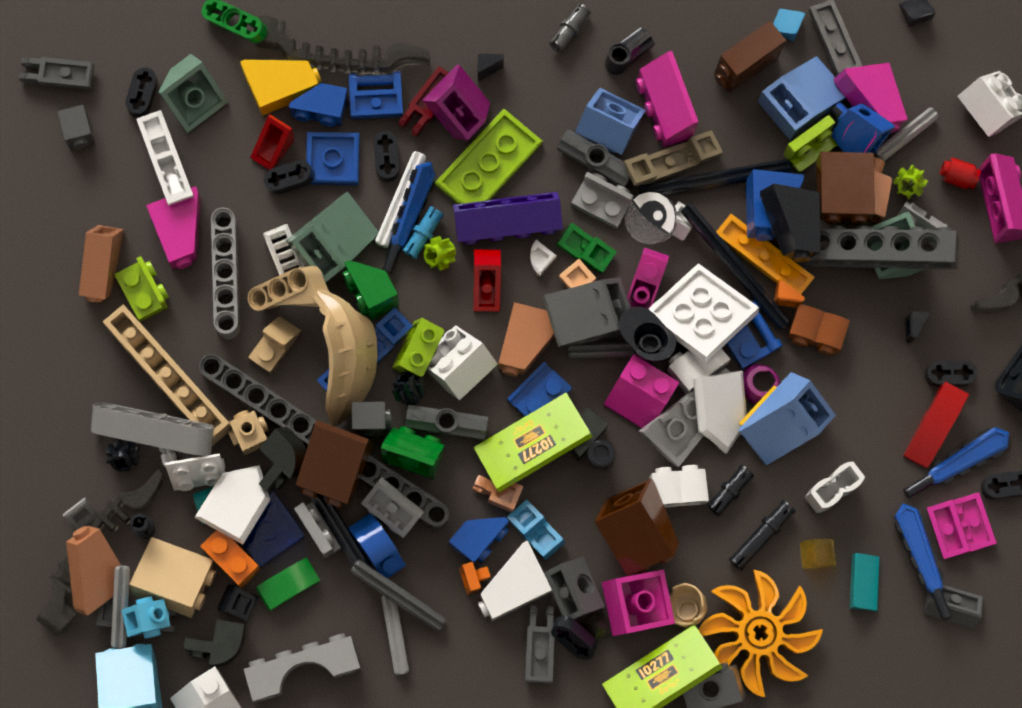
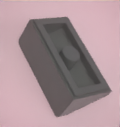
M943 585L942 592L952 615V618L946 621L969 628H976L982 617L983 596ZM928 592L923 613L941 619L933 596Z

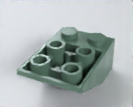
M346 192L289 237L286 242L305 266L313 265L321 270L326 283L345 267L344 262L353 260L379 232L351 195Z

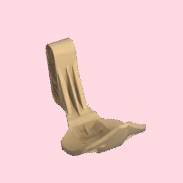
M313 265L292 269L252 288L248 293L247 299L250 307L256 311L276 308L281 305L320 307V312L325 315L323 333L329 354L326 411L329 417V424L332 426L339 425L352 413V402H363L376 375L378 357L377 337L372 322L366 316L355 311L348 302L330 293L321 270Z

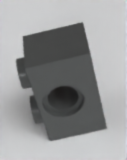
M352 402L353 434L367 439H386V431L392 430L391 410H386L385 402Z
M584 556L563 562L544 572L562 616H568L577 620L605 607Z
M727 662L721 663L723 667L721 670L685 692L683 696L687 708H721L743 702L746 694L737 665L728 666ZM706 682H715L719 687V692L710 693L706 689Z

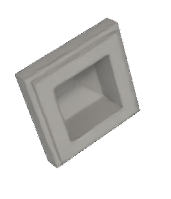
M85 497L62 514L75 530L88 526L99 517V514Z

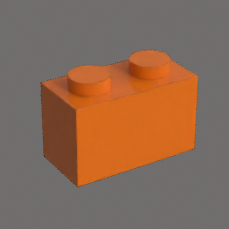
M217 530L200 546L241 589L261 570L259 565L232 538Z

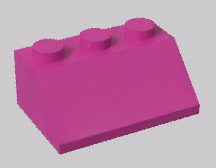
M669 51L639 70L638 79L635 80L639 94H643L646 100L644 103L646 114L648 117H652L655 124L653 126L654 136L657 141H661L663 148L689 140L690 137L694 136L699 122L673 52Z
M996 153L990 154L978 169L981 170L979 181L994 243L1022 239L1020 168L1018 165H1015L1014 157Z

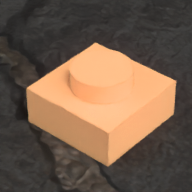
M580 259L559 275V279L568 289L596 281V277Z

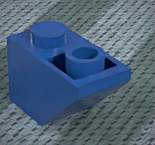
M321 83L290 102V115L302 122L314 120L327 127L342 126L348 100L347 88Z
M505 517L466 520L449 540V546L468 562H473L475 565L479 561L482 564L492 552L489 549L491 544L495 540L500 542L509 532V529L506 528L509 520Z

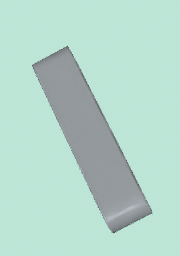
M222 207L216 209L211 216L213 318L217 334L225 340H231L240 333L238 228L234 213L230 209ZM228 218L231 222L226 227L218 226L219 220ZM228 243L232 245L231 249L226 253L218 251L222 244ZM223 269L233 271L232 275L228 278L219 277V273ZM226 294L233 296V300L229 304L220 303L222 296ZM231 320L234 322V326L230 330L220 329L222 322Z
M93 404L91 432L94 434L192 455L205 456L210 455L212 452L213 425L115 404Z

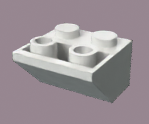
M1000 71L979 77L958 95V98L988 137L998 134L1022 118V95L1016 93L1011 86L1012 82L1009 77Z
M455 325L441 338L426 371L448 393L460 401L498 363L482 342Z

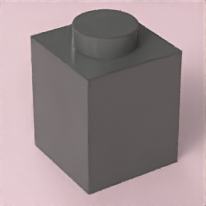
M84 105L57 111L64 139L69 149H83L89 146V143L95 142L88 113Z

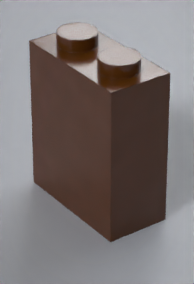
M768 21L720 56L714 73L720 87L726 88L731 93L779 58L786 39L771 21Z
M820 152L816 159L817 192H820V220H825L827 224L851 221L854 225H863L867 221L870 222L875 215L874 153Z

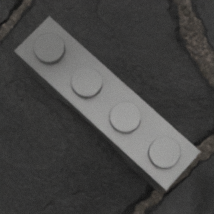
M344 633L330 637L329 643L319 645L318 642H312L303 645V651L292 654L291 650L275 654L276 659L265 662V658L249 662V667L244 669L252 701L257 703L282 695V688L286 677L292 670L301 665H319L327 669L334 678L360 671V664L351 636L345 637Z

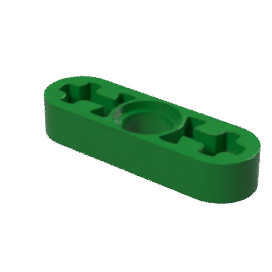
M207 0L202 6V15L211 24L251 43H259L267 35V26L264 22L221 0ZM213 10H219V11H221V12L223 13V14H222V17L219 16V15L216 14V13H212V11H213ZM235 15H239V22L235 26H230V19ZM247 24L253 28H258L257 31L250 32L246 28Z

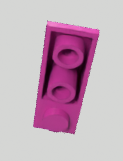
M644 248L627 296L630 308L643 307L649 309L653 305L669 259L668 255Z

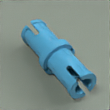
M431 206L428 208L420 224L415 225L412 237L402 250L409 257L412 255V258L417 260L427 241L433 238V231L444 217L441 211L438 209L434 210L435 208Z

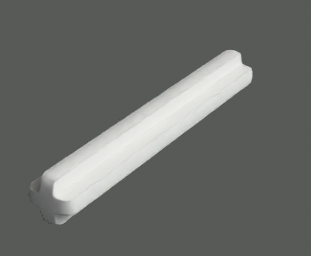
M414 151L410 157L375 240L376 245L382 248H388L391 243L392 228L398 220L397 213L399 207L404 203L403 196L406 188H409L411 172L415 169L416 165L425 162L426 156L424 154Z

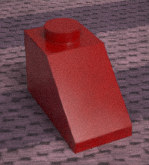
M474 249L473 311L500 312L501 250Z

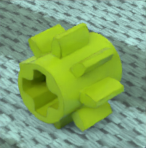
M911 165L907 171L901 168L898 171L900 177H896L893 181L894 184L898 185L899 190L897 194L902 193L907 196V199H910L914 193L920 197L923 193V187L928 183V180L923 179L924 170L920 171L914 165Z
M440 236L430 239L431 243L424 245L425 261L431 268L437 266L439 270L449 268V264L456 261V248L454 244L450 242L449 238L442 240Z

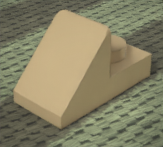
M281 316L277 317L264 328L262 339L248 359L271 374L302 331Z

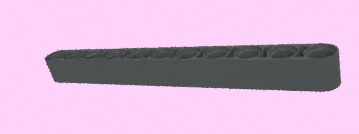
M208 354L201 359L199 369L207 382L251 411H255L257 415L263 416L265 420L277 428L288 427L308 447L316 423L314 418L215 354ZM216 363L220 366L215 374L206 373L208 365ZM233 378L242 380L241 385L236 389L228 387L229 381ZM256 392L264 394V399L258 404L250 401V397ZM277 407H283L287 411L284 417L275 418L272 416L273 410ZM298 422H307L309 424L308 430L304 433L296 432L294 427ZM369 455L365 466H374L377 470L376 474L372 477L361 475L359 482L372 490L381 478H384L386 481L394 480L399 484L397 490L408 498L411 495H417L421 498L422 502L418 507L424 513L419 518L420 522L434 530H440L447 525L449 511L442 502ZM433 510H441L445 516L442 521L433 522L429 518V514Z

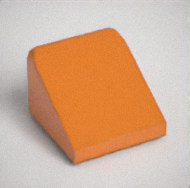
M779 279L775 287V303L779 306L797 308L799 304L804 302L805 297Z

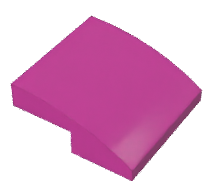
M979 492L927 507L944 559L997 544Z

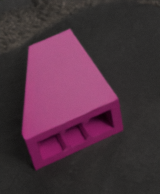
M890 63L846 68L833 79L835 85L853 107L861 103L865 104L895 126L891 133L900 129L899 126L908 120Z
M196 186L191 188L194 197L168 206L166 198L146 205L172 269L187 268L192 265V261L197 260L201 197Z

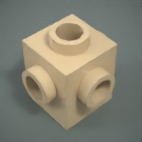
M248 410L234 415V420L230 421L232 429L228 431L234 446L239 444L244 455L260 449L267 440L264 432L269 431L263 416L257 418L255 411L249 412Z

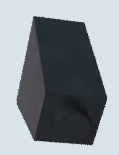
M775 183L761 190L760 198L782 255L794 258L796 262H807L811 257L820 254V192Z

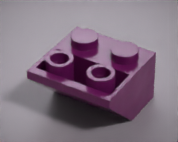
M459 64L422 100L451 136L462 140H469L485 123L490 106V101Z

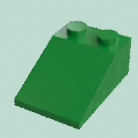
M400 426V429L393 427L381 446L383 463L434 480L445 445L440 444L441 440L434 436L426 435L423 438L415 435V431L410 428Z

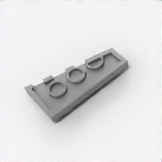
M720 368L712 375L728 373L730 371L727 368ZM694 389L638 431L676 467L682 464L703 437L698 431Z

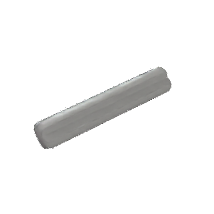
M931 107L925 110L882 144L874 154L875 157L885 162L934 123L939 117L938 113Z
M124 565L116 566L114 570L111 646L114 648L126 647L127 632L121 610L128 608L130 568Z
M383 595L381 599L395 675H404L409 672L398 605Z

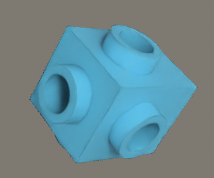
M152 596L136 600V605L121 610L127 637L143 634L144 639L159 636L161 635V629L170 626L169 611L166 608L164 599L153 601Z

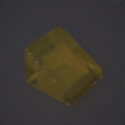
M811 539L800 543L802 566L804 569L836 566L833 539Z

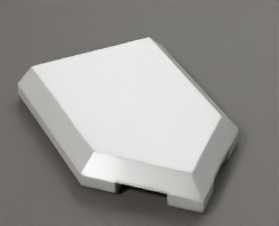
M743 371L693 378L698 431L717 445L725 454L728 453L740 435L738 429L741 426L738 423L747 415Z
M260 465L222 473L195 518L237 542L244 544L270 502L268 491H265L259 485L263 479Z

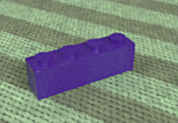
M557 192L453 205L456 237L458 242H463V244H475L480 239L488 238L490 241H500L505 238L504 236L515 235L517 238H524L530 236V233L536 232L548 235L563 229L561 203Z

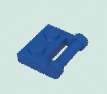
M394 71L393 74L357 76V73L349 74L351 119L403 116L401 71ZM394 85V89L357 91V86Z
M760 312L752 321L767 346L761 349L747 325L726 343L727 348L741 370L783 346L779 339L776 340Z

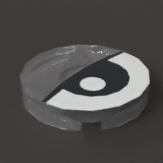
M653 192L640 194L631 201L626 209L625 224L627 231L632 238L640 243L649 245L663 243L671 237L676 229V207L670 199L662 194Z

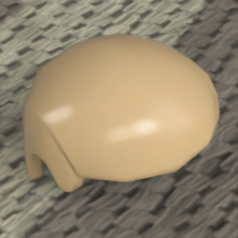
M688 583L676 585L672 588L670 601L675 625L689 628L694 624H699L707 612L706 597L696 586Z

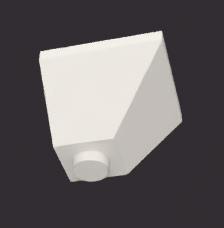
M213 667L195 678L170 698L175 708H242L217 667Z

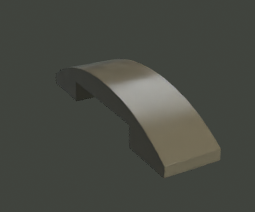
M710 130L690 137L685 143L651 155L645 153L625 160L623 164L634 186L657 182L688 171L720 156L723 151L713 131Z

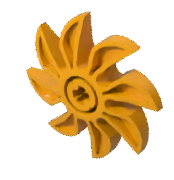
M753 570L758 592V611L752 609L749 595L745 590L730 585L717 587L711 593L732 606L741 615V620L736 621L725 613H718L703 621L698 630L702 636L717 633H734L736 640L719 645L714 655L720 664L727 662L729 666L741 650L745 651L747 658L739 669L741 681L751 693L765 697L760 674V657L764 656L767 659L770 674L775 678L787 682L802 680L808 675L780 655L777 651L778 646H783L794 654L806 652L818 643L823 629L786 635L783 632V626L799 622L805 614L807 601L802 587L799 586L786 607L778 616H774L772 608L779 598L778 588L767 574ZM754 627L756 629L761 627L764 629L762 633L765 636L764 640L762 638L758 640L754 638L756 635L755 631H753Z

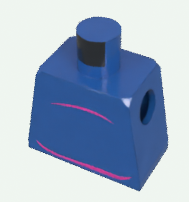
M840 102L830 111V114L839 122L832 131V138L843 152L875 154L895 127L891 122L862 103L848 110Z

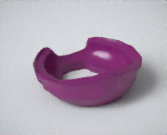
M762 364L750 365L743 371L745 398L755 405L768 392H761L754 387L753 377L755 374L769 372L775 380L772 387H778L781 383L775 371Z

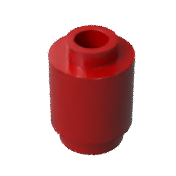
M951 157L949 161L945 160L943 162L939 175L943 176V182L966 190L967 188H975L981 170L977 169L976 165Z

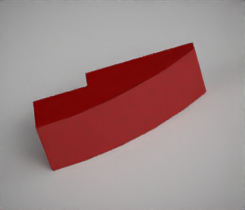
M945 381L937 391L929 409L926 410L903 457L927 469L952 428L969 394Z

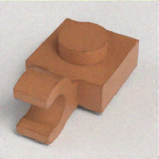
M478 475L472 490L479 494L490 495L487 503L512 513L523 486L514 483L498 492L491 480Z

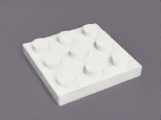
M699 263L649 308L672 332L676 341L704 362H707L759 313L757 305Z

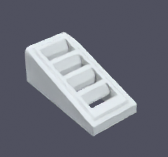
M288 224L263 233L279 275L283 274L284 270L297 265L299 268L305 267L292 249L279 254L276 253V250L289 246L286 240L292 234ZM285 236L287 237V239L281 240L274 244L272 243V241H275ZM291 256L295 257L294 260L283 264L280 263L283 259Z

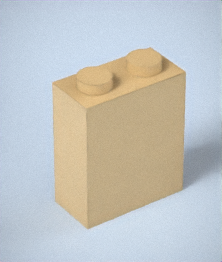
M151 537L129 584L130 595L139 599L152 596L153 601L164 599L167 609L192 618L195 610H200L204 603L206 595L203 592L206 585L211 586L214 581L216 571L213 570V559Z

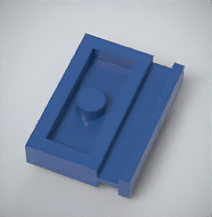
M544 361L507 398V401L525 417L564 393L568 394L572 387Z

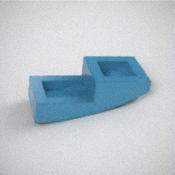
M527 499L507 516L510 523L545 561L565 544L564 539L546 522L544 516Z

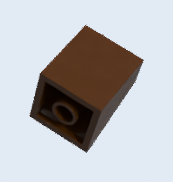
M316 420L296 485L302 488L300 493L315 499L317 494L327 497L326 503L338 508H342L343 504L350 506L373 444L367 438Z
M652 478L605 500L594 523L627 576L636 572L637 574H642L649 570L652 565L659 562L665 564L675 557L679 542Z

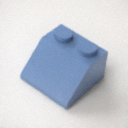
M599 88L587 104L575 132L590 142L603 145L609 152L622 155L643 118L645 109Z

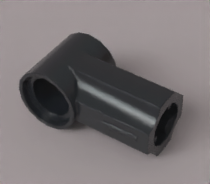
M640 27L620 43L613 44L609 48L605 60L606 69L615 75L623 73L627 66L654 47L655 43L650 33ZM613 56H619L623 59V61H615L613 59Z

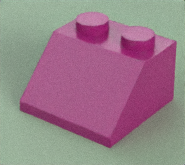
M633 354L606 399L604 406L642 429L662 413L680 382Z
M664 569L602 582L612 636L675 624Z

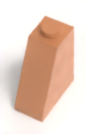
M97 225L86 232L79 296H85L87 301L102 302L103 299L105 300L111 296L124 229Z
M514 302L498 363V369H501L503 374L517 377L518 374L524 375L554 339L555 335L547 310Z
M83 526L73 533V537L66 541L73 607L76 612L88 616L113 597L114 570L116 566L121 564L101 530L91 526Z

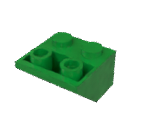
M351 260L344 262L345 271L342 273L345 279L343 280L350 294L356 293V305L362 315H367L370 321H373L389 313L394 307H399L398 293L386 271Z

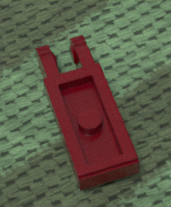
M438 66L409 103V108L400 118L398 125L404 128L409 124L414 113L421 117L412 129L411 134L413 136H419L427 123H430L435 117L422 100L449 73L448 71Z

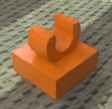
M473 562L463 564L459 568L467 595L478 592L481 588L479 582L488 580L491 577L488 567L475 570Z

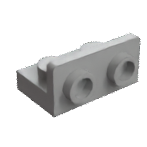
M587 172L571 202V206L618 229L632 203L633 195L624 186H614L606 182L607 179L598 173L591 174Z
M381 478L361 503L370 514L377 516L388 525L391 531L399 534L402 538L407 535L424 513L423 510L384 478Z
M313 502L307 506L302 503L294 508L324 558L341 549Z

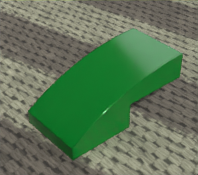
M573 223L568 225L556 243V246L577 260L580 259L583 264L601 274L617 252L598 237H591Z
M306 557L256 587V590L270 612L292 600L296 595L315 586L320 582V579Z

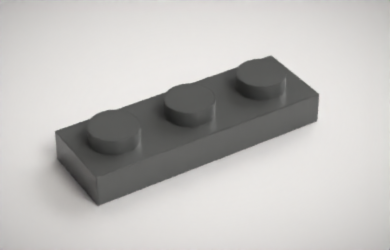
M828 0L811 6L808 12L836 76L846 68L863 66L835 1Z

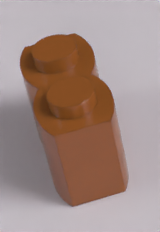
M799 304L788 338L792 339V343L797 346L807 347L812 345L818 348L817 351L819 353L832 356L833 353L838 354L840 352L850 320Z

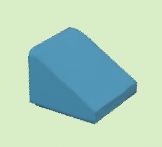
M779 9L773 25L784 38L794 41L805 13Z

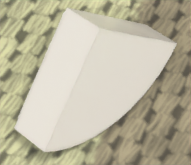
M535 240L531 248L530 262L537 276L541 277L556 259L557 255L538 240Z

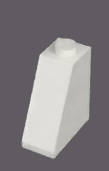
M528 541L521 544L480 594L482 601L478 602V606L484 618L489 616L491 621H494L551 593L552 589Z

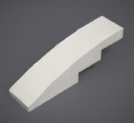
M159 110L137 118L136 120L168 206L194 197L162 111Z

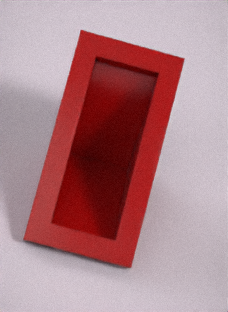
M269 115L250 158L269 170L275 168L295 141L293 129L274 116Z

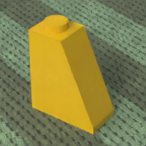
M240 61L242 72L262 116L290 105L291 101L322 82L317 68L312 69L308 61Z

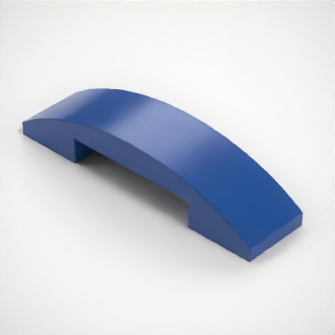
M395 307L375 325L376 328L374 330L377 337L378 354L377 365L413 328V325ZM329 369L317 379V382L326 391Z

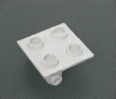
M220 453L165 463L174 491H188L194 487L205 485L215 486L222 473H226L224 458H221Z

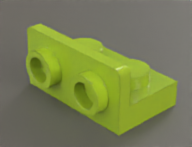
M830 115L787 145L783 154L790 160V163L798 173L803 172L814 164L820 152H830L838 146L832 138L831 130L835 121Z
M140 256L136 258L137 263L114 274L139 322L167 309L168 306L165 299L169 298L162 283L156 285L153 277L157 274L151 262L144 263Z
M424 318L413 322V328L407 334L392 369L400 373L409 371L419 377L424 376L444 334L443 328Z

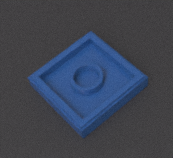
M307 132L306 162L315 171L314 180L309 185H358L359 133Z

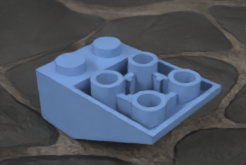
M816 56L783 75L764 89L758 99V103L791 141L833 109L835 105L845 100L846 97L835 85L834 75Z
M790 372L738 431L762 462L768 465L819 435L836 414L810 380Z

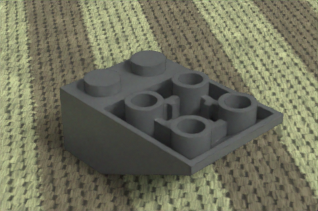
M620 277L598 280L542 296L558 347L621 336L619 320L621 315L627 309H630Z

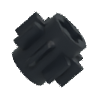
M411 372L400 374L395 379V383L392 384L394 387L392 393L396 401L402 400L403 404L406 405L419 403L423 399V395L426 394L424 390L426 384L423 377L416 378V375Z
M116 438L114 445L108 444L105 454L108 457L106 463L110 464L116 471L129 472L131 464L138 465L140 447L135 446L131 441Z

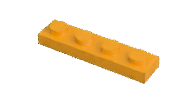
M730 214L716 231L730 249L776 284L779 279L783 280L798 293L802 294L815 278L792 259L783 256L782 252L768 241L748 238L747 225L733 214Z

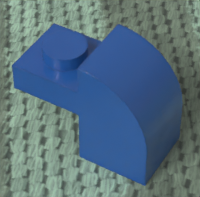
M369 513L348 528L376 571L386 578H389L406 566L397 548L372 514Z

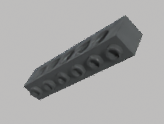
M835 225L831 226L830 229H820V243L822 241L830 242L826 249L820 250V254L811 257L807 262H796L800 266L958 269L959 236L957 231H953L949 227H939L937 230H926L923 227L899 230V228L894 226L883 227V230H876L869 226L846 229L844 226ZM850 241L856 242L853 249L844 250L846 243ZM907 242L910 244L905 251L896 250L900 243ZM873 243H883L879 250H870ZM928 243L937 244L933 251L927 252L923 250L924 246Z

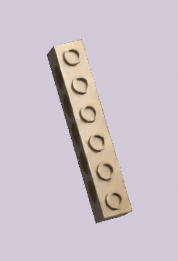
M124 304L103 321L108 331L188 420L214 426L212 446L232 429L226 418Z

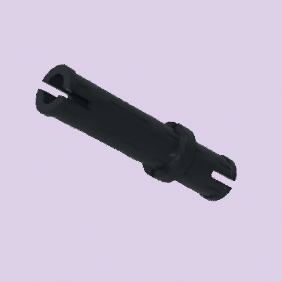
M782 500L768 517H764L761 520L762 524L729 558L732 564L735 563L734 566L742 571L755 554L774 534L777 535L781 531L780 527L796 512L793 507H789L790 504Z

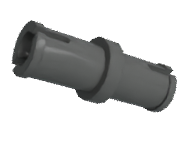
M578 3L570 16L561 22V28L549 42L552 49L563 53L570 40L579 34V28L591 14L587 6Z

